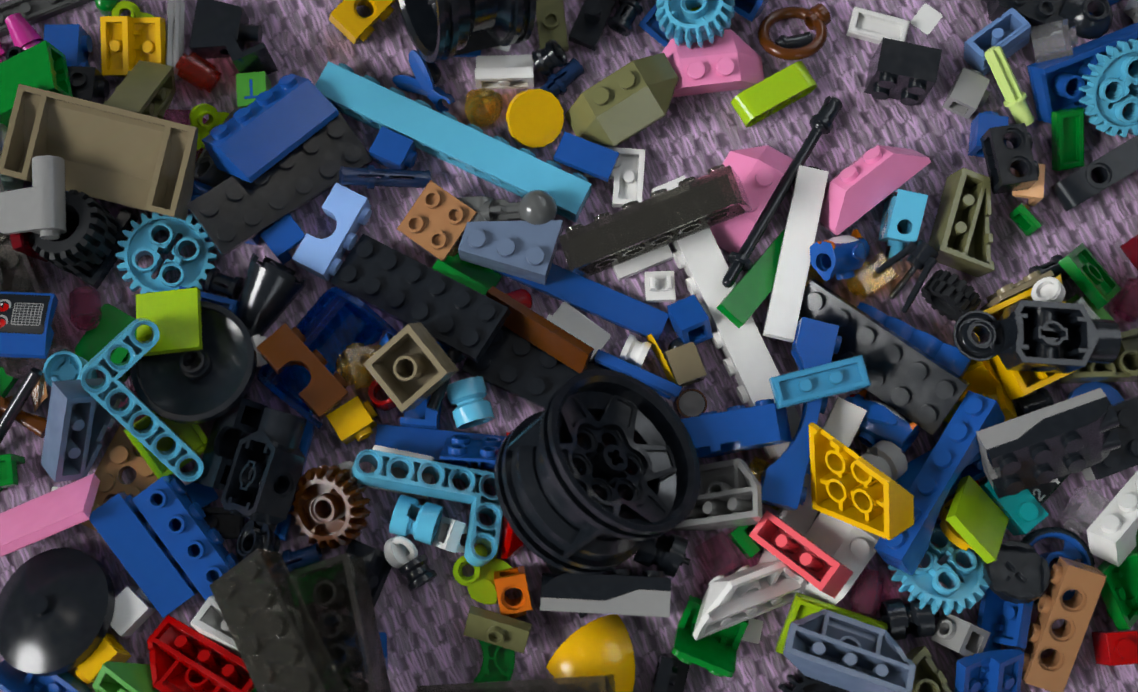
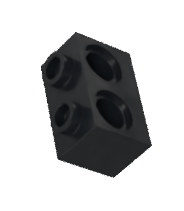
M1025 123L989 128L980 138L993 194L1029 189L1038 181L1039 165L1033 159L1031 151L1033 145L1032 136L1027 132ZM1003 140L1011 142L1013 149L1008 148ZM1010 168L1016 169L1019 172L1020 177L1014 176L1011 173Z

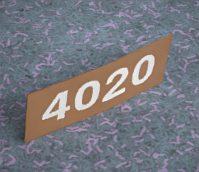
M44 373L31 393L34 412L48 397Z

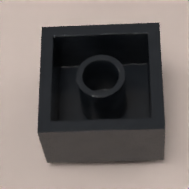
M883 38L870 60L864 93L871 94L873 98L880 100L888 98L900 100L902 104L908 106L921 105L936 83L942 50Z

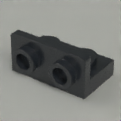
M659 655L650 692H684L690 665L677 659Z

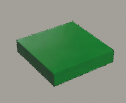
M1083 243L1058 262L1098 310L1121 290L1120 286Z

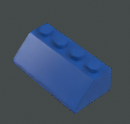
M289 74L280 78L278 84L270 90L260 93L256 100L247 107L237 110L233 117L224 124L214 127L210 134L202 139V142L217 169L252 183L340 114L337 108L309 79Z

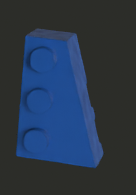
M774 399L756 401V406L745 408V405L728 407L727 411L705 412L699 414V416L683 418L681 421L693 441L698 458H712L792 442L786 408L777 410Z

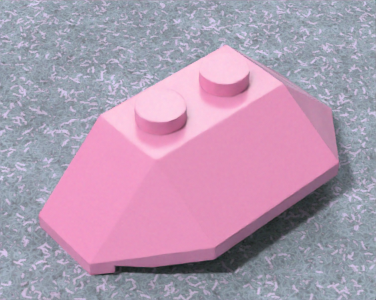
M731 29L724 30L723 38L715 35L713 44L708 40L703 41L702 48L698 46L697 42L693 43L690 49L686 46L685 41L678 46L675 40L671 39L661 52L665 53L679 77L673 97L748 89L764 80L762 57Z
M769 145L729 152L701 199L704 217L719 248L728 253H738L791 165L793 161L791 157Z
M877 145L866 151L861 157L826 183L820 213L821 225L838 236L930 164V158L913 149Z

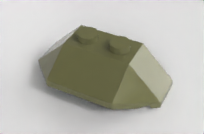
M665 53L633 60L582 92L566 112L565 117L576 136L593 143L616 147L666 116L679 77Z

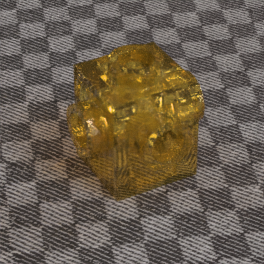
M354 343L346 346V349L337 357L336 372L345 379L348 385H354L355 389L369 387L375 379L363 363L381 348V344L364 346V343Z

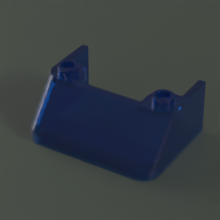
M338 287L328 289L296 325L306 337L307 341L304 344L310 351L313 352L317 349L327 360L328 363L325 367L332 375L358 344L362 346L375 344L381 338L382 331L393 337L398 333L366 303ZM269 364L263 365L258 372L257 379L320 429L323 424L312 416L314 413L299 398V393L311 381L309 371L302 366L295 365L288 367L278 375Z

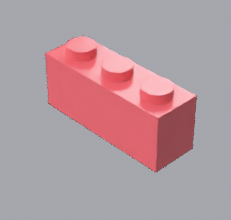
M768 510L749 534V537L821 592L834 599L853 574V571Z

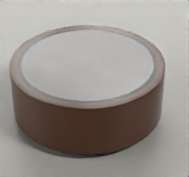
M696 389L683 391L676 402L677 412L682 418L699 416V414L705 413L707 408L706 397Z

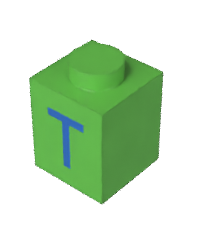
M265 71L236 74L238 108L247 107L256 100L260 93L271 89V81Z

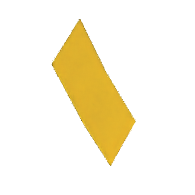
M653 335L645 336L647 341L652 343L651 348L658 358L667 380L676 384L667 361Z

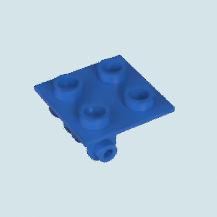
M453 435L452 438L446 439L440 459H444V463L466 467V461H468V468H472L474 461L478 462L477 468L480 469L482 462H484V469H495L496 456L503 441L498 437H484L483 440L470 439L468 435Z

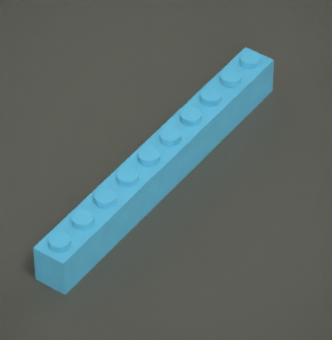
M328 61L315 84L316 88L341 113L379 131L383 126L414 140L416 148L520 197L533 190H542L549 193L556 202L557 214L575 223L591 193L592 184L588 182L589 180L585 176L576 172L570 174L563 171L562 167L551 160L544 162L536 158V155L528 149L520 148L518 150L510 146L509 142L500 136L490 137L474 124L468 123V125L460 123L455 116L448 112L442 111L439 113L432 110L428 103L420 99L413 101L405 97L406 95L397 88L390 87V89H387L371 76H359L345 64L339 63L336 65Z

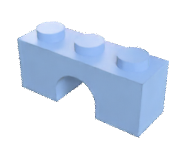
M337 182L321 207L326 216L337 221L336 230L331 236L323 239L306 233L292 257V260L298 267L327 282L343 264L341 259L346 250L350 251L354 247L361 224L363 226L366 225L372 214L371 204L367 197Z

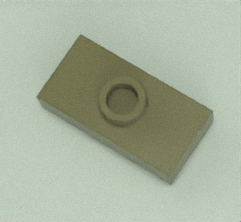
M537 0L536 21L539 48H544L546 42L553 39L562 47L564 52L569 51L563 0Z
M471 605L463 635L524 653L532 624Z

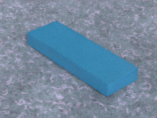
M863 355L769 379L777 410L871 386Z

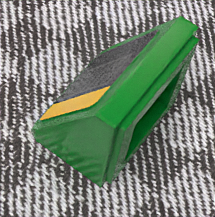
M1025 202L1021 203L1009 214V217L1026 236H1030L1044 224Z

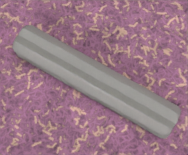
M183 0L167 1L166 65L173 66L175 81L182 80L185 19V2Z

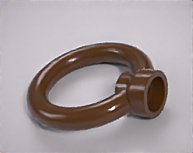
M821 3L814 5L810 9L803 7L777 9L768 14L760 23L758 28L759 43L766 52L779 59L800 60L810 57L818 52L826 42V25L831 21L830 13ZM797 18L804 20L810 30L815 29L816 36L806 46L784 48L771 40L769 31L775 23L781 20Z

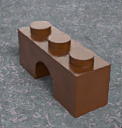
M285 323L257 346V351L278 375L288 367L295 365L302 366L309 371L311 381L299 393V398L321 420L348 397V391L345 388L349 385L338 372H335L333 375L325 367L328 363L327 360L317 349L313 352L310 351L304 344L307 341L306 337L297 327L294 326L290 329Z

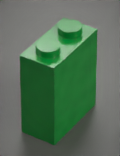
M46 40L0 63V124L2 123L6 127L9 125L18 84L73 97L66 57Z

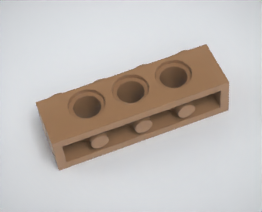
M1060 556L1057 564H1054L1050 569V584L1046 594L1043 593L1039 599V614L1036 622L1031 623L1029 627L1028 644L1024 652L1022 672L1024 683L1051 692H1064L1106 580V576L1096 567ZM1075 589V594L1071 599L1062 600L1066 591ZM1064 619V623L1060 628L1051 629L1052 624L1056 620ZM1053 649L1051 656L1041 658L1044 650Z

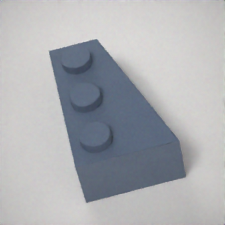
M550 220L541 225H534L527 221L467 222L458 247L460 260L546 285L563 232V220Z
M104 378L86 379V382L92 386L100 385L104 381ZM80 380L52 381L41 465L54 482L78 480L86 477L102 447L101 439L107 428H112L116 420L85 391ZM121 392L115 393L110 398V405L118 408L120 402H125L127 395Z

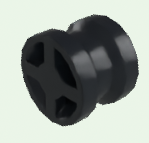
M553 39L546 42L544 48H537L532 52V59L536 67L545 76L551 75L556 67L561 68L567 64L564 50Z
M425 554L414 558L398 569L399 573L408 580L407 587L410 592L437 576L435 570L430 569L427 565L428 558Z

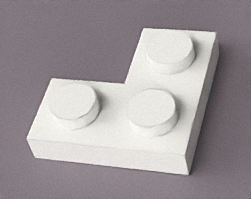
M606 147L619 152V158L610 179H614L612 207L641 209L645 149ZM585 173V177L596 178Z

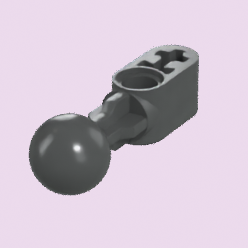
M542 190L530 191L522 197L520 202L509 203L506 199L495 200L488 196L457 198L477 212L471 222L522 220L534 225H541L554 220L557 214V205L554 198Z

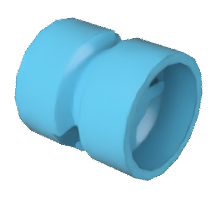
M69 351L56 352L48 357L44 363L42 372L44 373L45 381L52 387V381L80 380V371L88 361ZM92 370L86 375V379L98 377L96 370Z
M482 376L462 379L449 384L447 387L448 401L451 405L456 406L452 414L457 429L471 428L495 418L491 402L483 399L487 395V389Z
M401 494L391 517L389 533L404 537L411 534L415 541L432 545L441 522L443 506L430 502L421 505L417 498Z

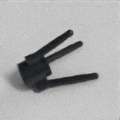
M919 240L917 244L910 241L902 251L876 269V273L880 274L909 255L906 261L912 267L890 293V299L896 297L917 270L921 272L902 308L903 313L908 312L930 270L937 263L935 259L939 255L938 252L923 240Z

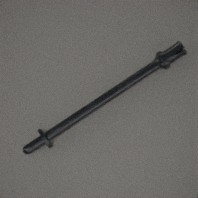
M827 96L817 115L812 116L809 122L811 126L810 133L738 253L731 252L728 255L727 259L731 266L722 280L724 287L730 288L733 286L742 270L749 271L753 267L749 257L794 183L799 165L804 166L821 135L830 133L833 128L832 122L843 106L838 98Z

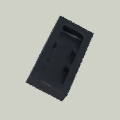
M585 0L569 34V41L595 51L617 0Z

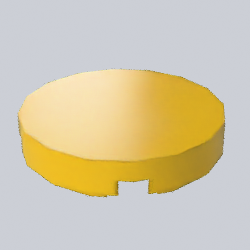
M538 88L527 89L516 94L509 103L506 112V122H508V130L511 136L518 143L532 148L544 147L552 143L561 133L564 124V112L559 100L551 92Z

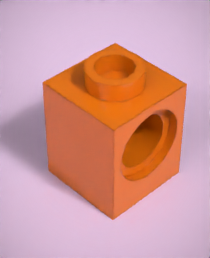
M519 566L494 571V583L500 613L511 618L524 616L527 614V611L532 610L525 567ZM510 588H518L522 594L517 599H509L506 597L505 592Z

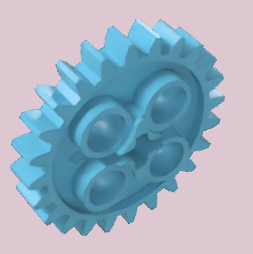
M1129 39L1128 43L1119 40L1116 47L1106 46V56L1099 53L1096 54L1097 65L1088 63L1087 66L1092 72L1090 75H1082V78L1088 82L1087 85L1079 87L1080 91L1086 92V96L1079 99V102L1088 105L1084 108V114L1090 116L1087 122L1096 125L1095 129L1111 136L1126 137L1128 133L1136 136L1138 135V40ZM1133 62L1132 69L1128 72L1129 65ZM1110 84V90L1105 94V90ZM1127 105L1125 113L1122 114L1123 108Z
M153 212V218L149 219L145 214L141 213L143 221L141 224L133 220L130 221L134 230L132 232L128 230L122 231L128 239L127 241L117 242L124 251L116 253V257L125 261L117 265L119 271H128L122 276L124 282L133 280L129 287L132 292L141 288L140 294L178 290L179 286L186 288L197 287L200 291H204L200 282H205L207 278L206 272H210L212 268H215L209 261L217 260V254L210 253L209 251L216 247L213 242H206L209 237L206 232L201 233L203 228L199 223L193 225L194 216L192 214L188 215L185 221L165 215L159 216V214ZM160 230L170 233L169 239L163 243L154 241V235ZM178 234H182V238L176 243V245L172 249V246L175 242V238ZM186 245H192L197 248L194 256L190 258L181 256L180 251ZM172 249L171 253L174 259H166L163 263L161 254H168ZM144 255H150L154 258L153 264L148 268L138 266L139 259ZM163 263V266L160 269L158 277L156 279H152V275L159 269V267ZM168 271H179L181 273L180 279L175 283L166 282L165 275Z
M937 522L931 535L929 548L920 562L922 568L917 567L911 576L888 565L889 570L897 571L891 580L902 582L898 591L905 592L908 590L911 593L908 597L909 602L916 598L919 599V609L921 610L926 604L931 605L932 614H935L940 607H942L946 616L951 613L953 608L958 614H961L966 607L971 609L976 604V601L979 602L985 595L984 592L989 588L985 582L983 573L984 561L974 550L968 549L965 551L950 542L941 531L940 523L938 524ZM931 542L936 543L939 547L934 546ZM957 562L963 564L965 568L961 567ZM939 582L944 583L948 587V589L942 587Z

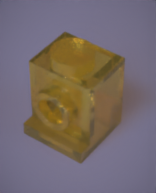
M882 251L870 262L868 260L864 262L862 267L854 270L856 273L855 277L847 280L849 290L853 295H859L862 301L891 284L898 277L892 266L880 274L876 273V269L888 260Z

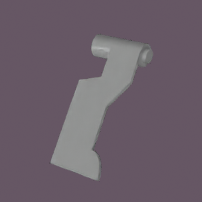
M51 155L33 157L32 187L5 191L0 178L1 233L11 235L33 232L40 234V238L46 240L59 239L60 234L66 233L65 160L63 158Z

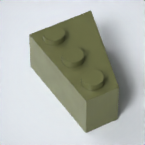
M139 60L133 69L127 73L122 83L115 88L110 98L103 104L164 119L176 92L173 66Z
M964 167L947 177L928 243L939 254L935 259L937 263L975 277H981L995 271L994 261H991L990 245L993 243V233H990L989 216L992 215L990 177Z

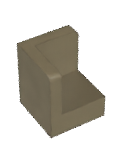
M694 342L665 351L664 357L677 385L683 388L705 379L707 374Z

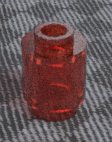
M193 51L189 55L184 53L175 66L179 70L177 76L200 91L206 90L209 93L213 91L222 76V73L217 71V66Z

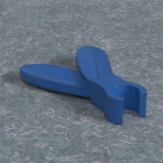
M411 50L409 52V63L415 77L399 74L392 78L393 83L404 91L428 95L427 98L435 105L439 112L449 111L443 105L442 99H445L448 104H452L455 102L454 97L451 94L445 93L438 86L435 87L426 61L416 50Z

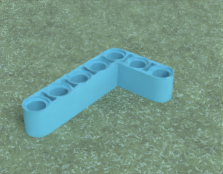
M138 318L132 321L83 366L79 375L81 385L86 392L179 479L186 482L195 481L200 478L204 470L203 462L197 453L119 380L123 374L156 345L160 337L159 328L155 323L146 318ZM149 325L152 328L150 339L143 342L138 341L135 338L137 327ZM123 347L129 353L127 360L119 364L111 361V352L115 348ZM92 370H100L104 373L105 378L100 385L92 386L86 382V375ZM119 392L125 393L128 396L125 406L115 408L110 405L112 395ZM139 415H148L151 418L150 425L146 429L139 430L133 426L135 418ZM162 437H171L173 439V446L167 451H160L156 447L157 442ZM188 458L195 460L196 464L193 470L190 472L180 471L179 467L183 460Z
M372 449L363 450L356 456L351 468L352 477L357 479L359 484L471 504L464 549L466 561L472 566L482 567L496 555L499 546L503 511L500 507L497 493L491 496L483 489L484 484H489L496 491L494 472ZM369 462L374 466L375 471L366 473L361 470L359 464ZM394 467L401 468L405 473V478L398 479L394 477L391 469ZM422 474H432L436 479V483L427 484L423 481ZM461 479L465 483L466 489H457L453 485L452 480ZM479 514H487L492 520V525H483L479 520ZM479 543L484 545L487 549V556L482 557L475 552L474 545Z

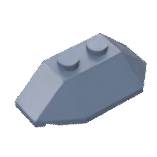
M827 609L820 610L790 623L783 655L805 676L850 692H912L916 665L911 659L907 658L901 647L886 630Z

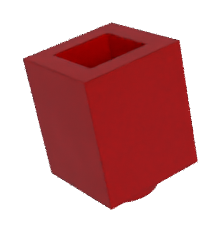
M1109 630L1091 632L1096 664L1108 666L1138 664V631Z

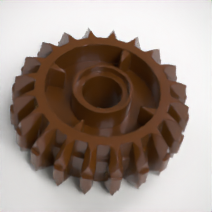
M323 464L317 468L314 467L307 470L298 481L292 505L294 508L288 513L296 517L292 526H300L302 530L299 536L304 537L308 535V544L318 542L319 548L329 546L330 549H336L350 544L353 539L361 535V530L368 524L364 518L368 517L371 511L366 509L364 505L368 504L371 499L363 498L362 495L367 487H358L357 479L355 477L350 478V469L340 470L339 465L329 467ZM327 502L331 505L332 512L328 509Z

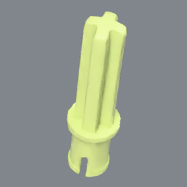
M1000 46L991 47L985 51L984 56L1005 99L1003 104L1005 107H1009L1016 124L1025 123L1028 126L1035 121V117L1032 115L1025 100L1027 94L1021 91Z

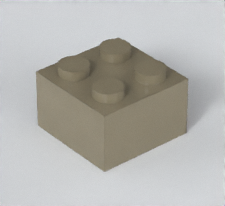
M421 322L407 324L363 363L401 413L415 409L459 371Z

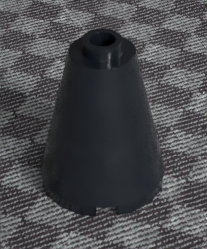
M253 253L250 258L236 314L246 325L252 336L258 334L263 336L308 282V279L304 276L298 280L294 276L296 271L265 256L263 261L258 260V253Z

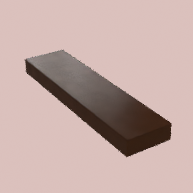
M494 286L487 291V297L508 307L511 311L503 325L504 327L576 372L582 373L587 369L594 348Z

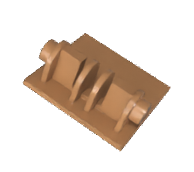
M430 180L397 230L444 262L448 255L454 257L457 254V241L464 233L467 222H471L477 212Z

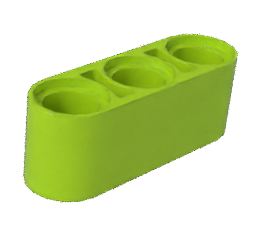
M798 61L739 93L732 99L731 104L744 125L750 127L810 94L816 89L817 83L804 63Z

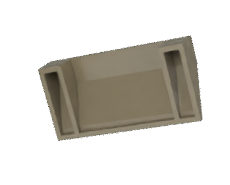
M18 84L0 157V174L32 182V158L42 155L58 156L65 160V191L69 192L70 189L77 190L78 192L82 191L92 198L186 221L189 210L187 204L191 202L193 194L198 128Z

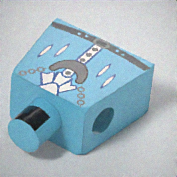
M897 189L885 198L878 241L887 243L885 259L889 260L902 251L910 241L916 244L928 195ZM897 225L901 227L902 233L898 231Z

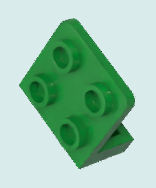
M104 304L77 344L75 354L89 362L136 319L111 304ZM123 347L115 348L110 355L111 361L118 364L125 362L129 355L128 350ZM130 369L119 378L120 381L126 382L131 375Z
M1138 553L1129 554L1119 567L1104 560L1097 568L1106 576L1100 594L1106 604L1107 614L1113 620L1118 631L1130 630L1138 619Z
M690 595L676 628L672 648L673 655L683 663L704 667L715 676L733 677L737 649L749 620L695 641L692 634L702 599Z

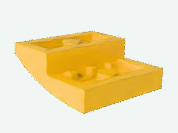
M100 16L101 69L103 76L126 77L127 73L133 69L139 60L166 65V24L164 18Z

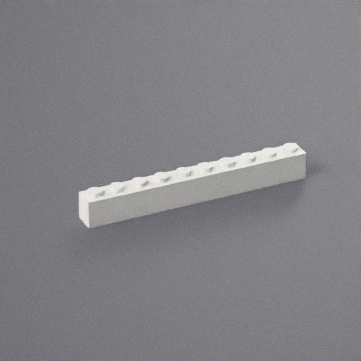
M685 175L653 188L651 200H648L651 212L655 217L659 215L663 224L660 227L667 243L671 242L676 251L673 253L675 263L679 269L684 268L688 277L685 279L686 286L691 295L696 294L702 308L710 319V325L713 330V338L711 339L716 349L721 348L726 357L723 360V364L730 377L734 375L739 385L736 387V392L740 401L743 404L747 403L749 407L756 406V401L774 399L769 379L780 374L752 315L743 326L738 328L717 309V306L734 288L736 282L730 288H726L722 284V280L729 267ZM795 406L786 408L792 439L796 434L801 419ZM790 442L763 447L767 458H773L775 462L788 448Z

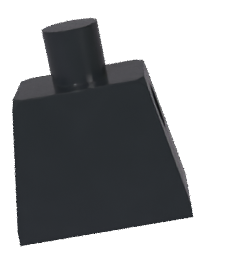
M197 0L189 46L197 59L230 57L221 36L233 32L243 51L245 49V42H261L262 26L249 24V18L240 6L217 0Z

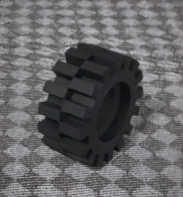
M939 269L921 289V295L926 298V303L931 304L934 310L937 309L940 315H946L950 321L954 319L957 322L960 316L968 311H975L981 303L979 294L974 292L975 289L972 286L967 285V281L964 279L960 280L958 275H951L950 271Z

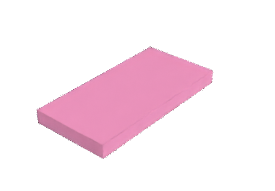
M93 473L0 513V557L89 520L100 483L98 477Z

